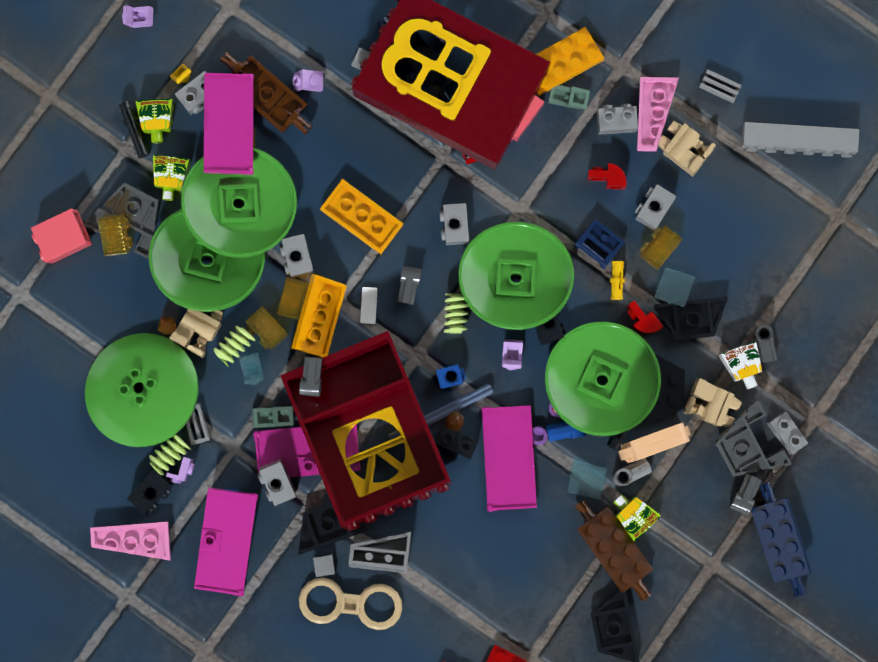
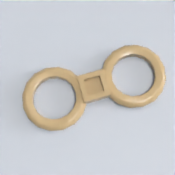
M315 578L307 582L301 589L299 608L309 621L317 624L330 623L337 619L341 613L358 615L361 622L368 628L384 630L395 625L402 613V600L396 590L385 584H373L365 588L360 595L343 593L341 587L333 580ZM323 585L329 587L337 597L335 609L326 616L313 614L307 606L308 593L316 586ZM374 592L387 593L394 601V613L390 619L384 622L372 621L365 613V601Z

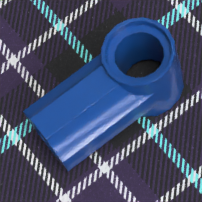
M566 422L546 426L549 442L586 436V433L578 431Z

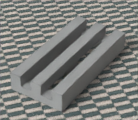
M707 69L699 88L734 103L742 85ZM708 76H710V77H712V78H714V79H716V80H718V81H721V82H723V83H725V84H727V85H729V86H731V87H734V88H736V89L734 90V89L729 88V87H727V86H725V85H723V84H721V83H719V82H716V81H714V80L708 78ZM705 82L733 94L732 97L705 85Z
M200 403L196 404L195 409L197 408L205 438L201 436L195 411H193L191 416L198 440L194 439L189 420L185 424L191 446L211 440Z

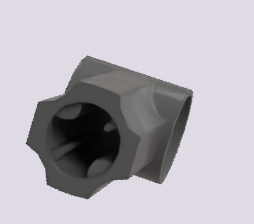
M403 265L398 303L414 305L422 269Z
M759 325L753 331L760 363L777 360L772 337L773 330L768 325ZM761 328H764L767 331V337L765 339H762L759 336V330Z
M305 357L303 377L300 381V395L320 397L322 380L320 379L321 358Z
M745 474L738 492L735 493L730 503V508L748 516L754 505V497L761 480Z

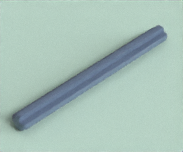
M486 384L425 415L424 418L427 425L429 426L492 394L493 389L490 384ZM398 430L388 434L390 440L401 436Z

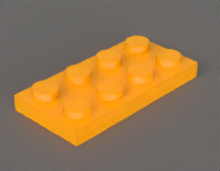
M586 27L536 54L551 62L549 71L537 91L538 97L604 61V56Z
M343 179L320 208V211L380 255H382L404 225V223Z
M311 274L292 349L321 358L328 356L347 285Z

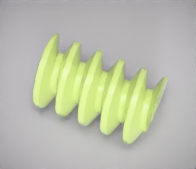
M445 294L450 297L445 299V303L449 304V306L445 307V311L450 313L445 314L444 318L450 321L444 322V326L449 327L444 330V333L461 334L462 331L468 330V327L463 326V323L468 322L467 319L463 318V316L468 314L463 308L469 306L463 303L464 298L462 294Z
M235 326L237 333L230 331L231 339L224 337L226 344L219 342L218 344L221 349H213L215 354L228 367L227 361L234 363L232 356L240 357L238 350L245 351L243 345H251L249 339L256 340L243 327Z
M177 435L173 436V441L166 440L168 446L160 445L161 452L156 449L154 450L156 457L149 455L150 465L161 476H164L162 469L170 470L168 463L173 466L175 465L174 458L181 460L179 453L187 454L185 447L190 449Z

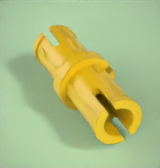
M612 261V278H610L611 300H623V283H625V279H623V261Z

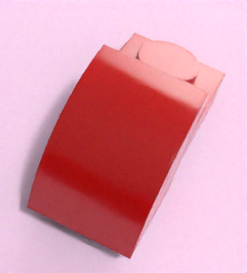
M608 163L606 170H603L602 167H592V170L587 172V180L606 181V189L625 190L626 176L622 169L615 164Z
M635 300L627 306L629 309L627 310L628 315L632 320H637V323L632 326L637 332L653 334L663 328L655 314L651 312L646 316Z

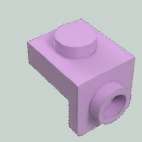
M125 5L122 14L123 24L132 28L153 26V7L133 8Z
M305 69L295 72L293 76L294 91H323V72Z
M504 339L503 368L508 370L521 369L523 340Z
M183 457L179 474H166V477H170V482L181 484L182 481L187 482L188 476L192 475L195 464L192 463L193 459Z

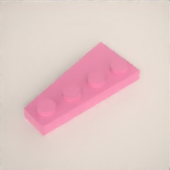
M640 77L637 151L657 152L678 78Z
M169 522L90 528L91 547L171 560Z

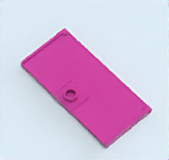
M204 73V173L254 174V74Z
M531 406L481 408L487 511L537 508Z
M358 424L351 429L347 436L345 444L346 458L359 453ZM301 427L254 431L258 474L260 473L259 469L261 466L282 458L290 477L320 475ZM360 461L350 465L353 471L361 470Z
M208 488L194 585L195 589L244 596L258 494Z

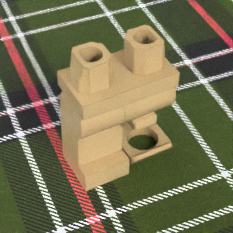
M673 121L667 131L672 133L674 138L670 140L663 135L658 146L664 151L663 155L693 177L716 145L714 143H711L709 146L703 145L704 142L699 140L700 135L685 123L682 126ZM694 148L698 156L691 152L690 149Z
M188 309L177 329L170 336V340L204 358L207 342L214 340L222 326L220 322L223 312L220 310L212 311L210 316H208L203 311ZM196 333L199 334L197 343L189 345Z
M697 378L690 392L692 396H689L683 413L700 415V420L717 427H729L735 418L726 415L728 409L738 411L742 402L734 397L735 394L716 387L701 378ZM696 398L708 402L705 407L698 405L695 402Z

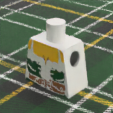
M756 341L719 355L734 382L743 379L747 390L758 386L754 375L762 372Z

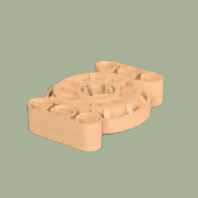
M682 422L620 445L621 450L618 453L621 461L626 460L627 463H631L690 441L688 436L691 433L688 426H684Z

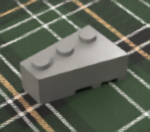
M411 532L351 544L349 567L407 573Z

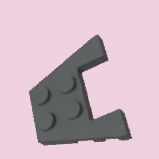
M123 183L108 201L84 223V226L100 233L108 216L142 233L134 252L149 259V248L155 234L160 200L127 183Z
M755 399L714 442L732 476L792 464L783 448L766 457L749 427V424L766 416L758 399Z

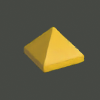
M182 64L170 75V78L177 84L188 83L191 70Z

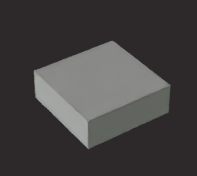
M333 555L313 558L316 577L335 574Z

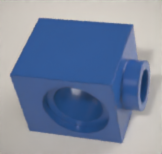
M458 364L436 370L441 390L463 384V379H466L463 368H459ZM450 371L455 372L457 375V379L454 382H449L446 379V374Z

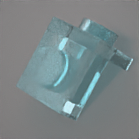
M258 352L239 357L245 384L256 385L264 380Z

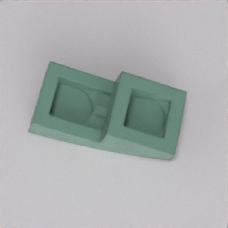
M558 85L550 90L547 103L586 110L590 91L573 86L570 88Z
M293 406L253 408V428L293 426Z

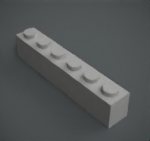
M744 122L742 125L741 148H746V151L749 152L764 149L767 153H776V150L784 151L785 154H795V151L803 152V155L822 153V156H833V154H841V157L850 158L858 152L859 129Z

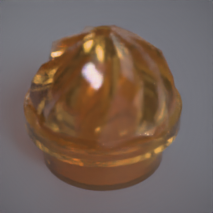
M162 316L157 331H160L163 335L172 334L177 328L176 322L169 316Z
M459 412L450 413L445 420L447 423L446 427L456 431H461L462 426L465 424L464 417Z

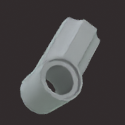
M643 458L616 470L612 479L615 485L625 486L652 473V470L646 458ZM620 472L625 473L627 476V480L624 483L618 480Z

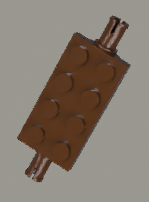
M226 52L224 54L225 57L222 56L220 58V62L225 64L232 71V74H254L253 108L282 134L293 124L304 135L308 133L307 129H312L313 125L300 116L308 104L250 55L246 61L238 62L229 52Z
M585 499L576 504L574 507L584 518V524L577 528V530L619 590L623 593L633 587L642 602L650 597L652 593H650L642 580L643 577L653 571V568L611 509L606 507L599 513H593Z

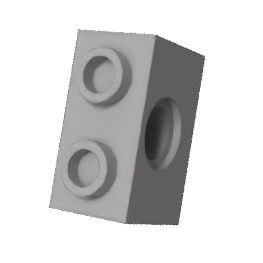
M658 184L654 189L650 187L645 195L648 198L645 204L640 203L635 211L638 214L635 219L653 231L656 230L677 197ZM652 202L657 203L659 210L652 211L649 204Z
M466 203L443 205V210H440V222H444L445 229H441L442 241L446 240V245L469 244ZM457 220L460 226L457 229H452L449 227V222Z
M301 234L283 239L282 245H279L282 256H286L287 263H284L286 274H290L291 278H296L314 273L305 235ZM294 252L301 254L299 261L291 260V255Z
M782 412L766 423L788 455L794 454L808 444L787 412Z
M282 458L260 467L258 478L261 484H265L267 488L265 493L269 502L273 501L274 506L296 497L297 492ZM279 479L282 484L275 487L271 484V481Z

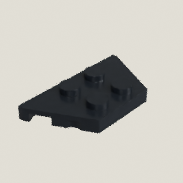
M728 296L654 304V309L675 341L714 337L728 301Z
M656 354L661 372V387L657 402L650 414L644 419V425H649L684 409L685 370Z
M332 502L303 512L298 554L301 555L369 531V527L362 522L359 524V528L352 531L343 529Z
M618 591L590 613L597 651L631 662H640L626 591L623 593Z

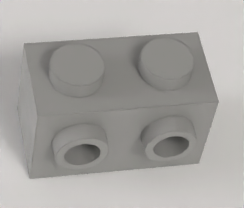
M205 71L175 93L190 115L193 113L198 114L204 109Z
M621 104L620 107L614 108L612 105L601 106L597 110L598 135L636 132L638 130L636 106H631V104Z

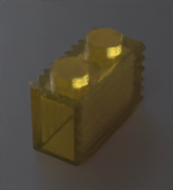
M124 213L100 217L98 225L104 256L129 253L133 247V241L131 237H128L129 221L125 218Z
M666 225L662 229L658 227L651 235L654 239L650 244L646 241L640 249L642 254L639 257L655 270L661 267L683 240Z
M286 277L277 315L299 321L309 282Z
M263 306L245 321L248 324L245 328L253 336L257 334L261 338L258 342L266 350L268 348L274 350L289 336Z

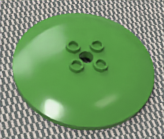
M253 148V175L204 173V157L196 162L189 171L182 188V213L190 232L206 248L228 257H252L265 253L275 247L289 232L296 214V190L290 175L283 165L266 152ZM238 199L242 200L244 206L236 208L233 202Z
M182 209L171 214L161 223L151 240L149 248L150 271L158 288L174 303L195 311H219L238 304L255 289L264 270L265 253L252 257L235 258L218 254L206 248L190 232L184 220ZM210 257L213 261L210 264H204L202 259Z
M508 222L484 230L467 246L459 265V286L465 302L478 317L500 328L522 330L544 324L562 310L573 288L574 268L567 249L548 230L530 223ZM518 275L521 277V281L515 283L511 280V277Z
M593 322L571 330L555 345L546 365L545 387L552 407L568 425L586 434L612 436L633 429L650 414L659 396L661 372L655 353L639 334L620 324ZM605 376L608 381L607 384L599 385L597 377Z
M132 334L110 344L94 361L85 385L86 407L95 426L109 439L129 447L157 445L177 434L190 419L198 399V376L188 354L174 341L156 334ZM142 383L144 386L143 391L136 393L135 386Z

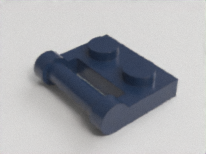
M595 219L574 247L580 248L597 261L602 269H605L624 245L625 241ZM586 239L591 240L605 251L608 256L606 258L602 257L584 243Z

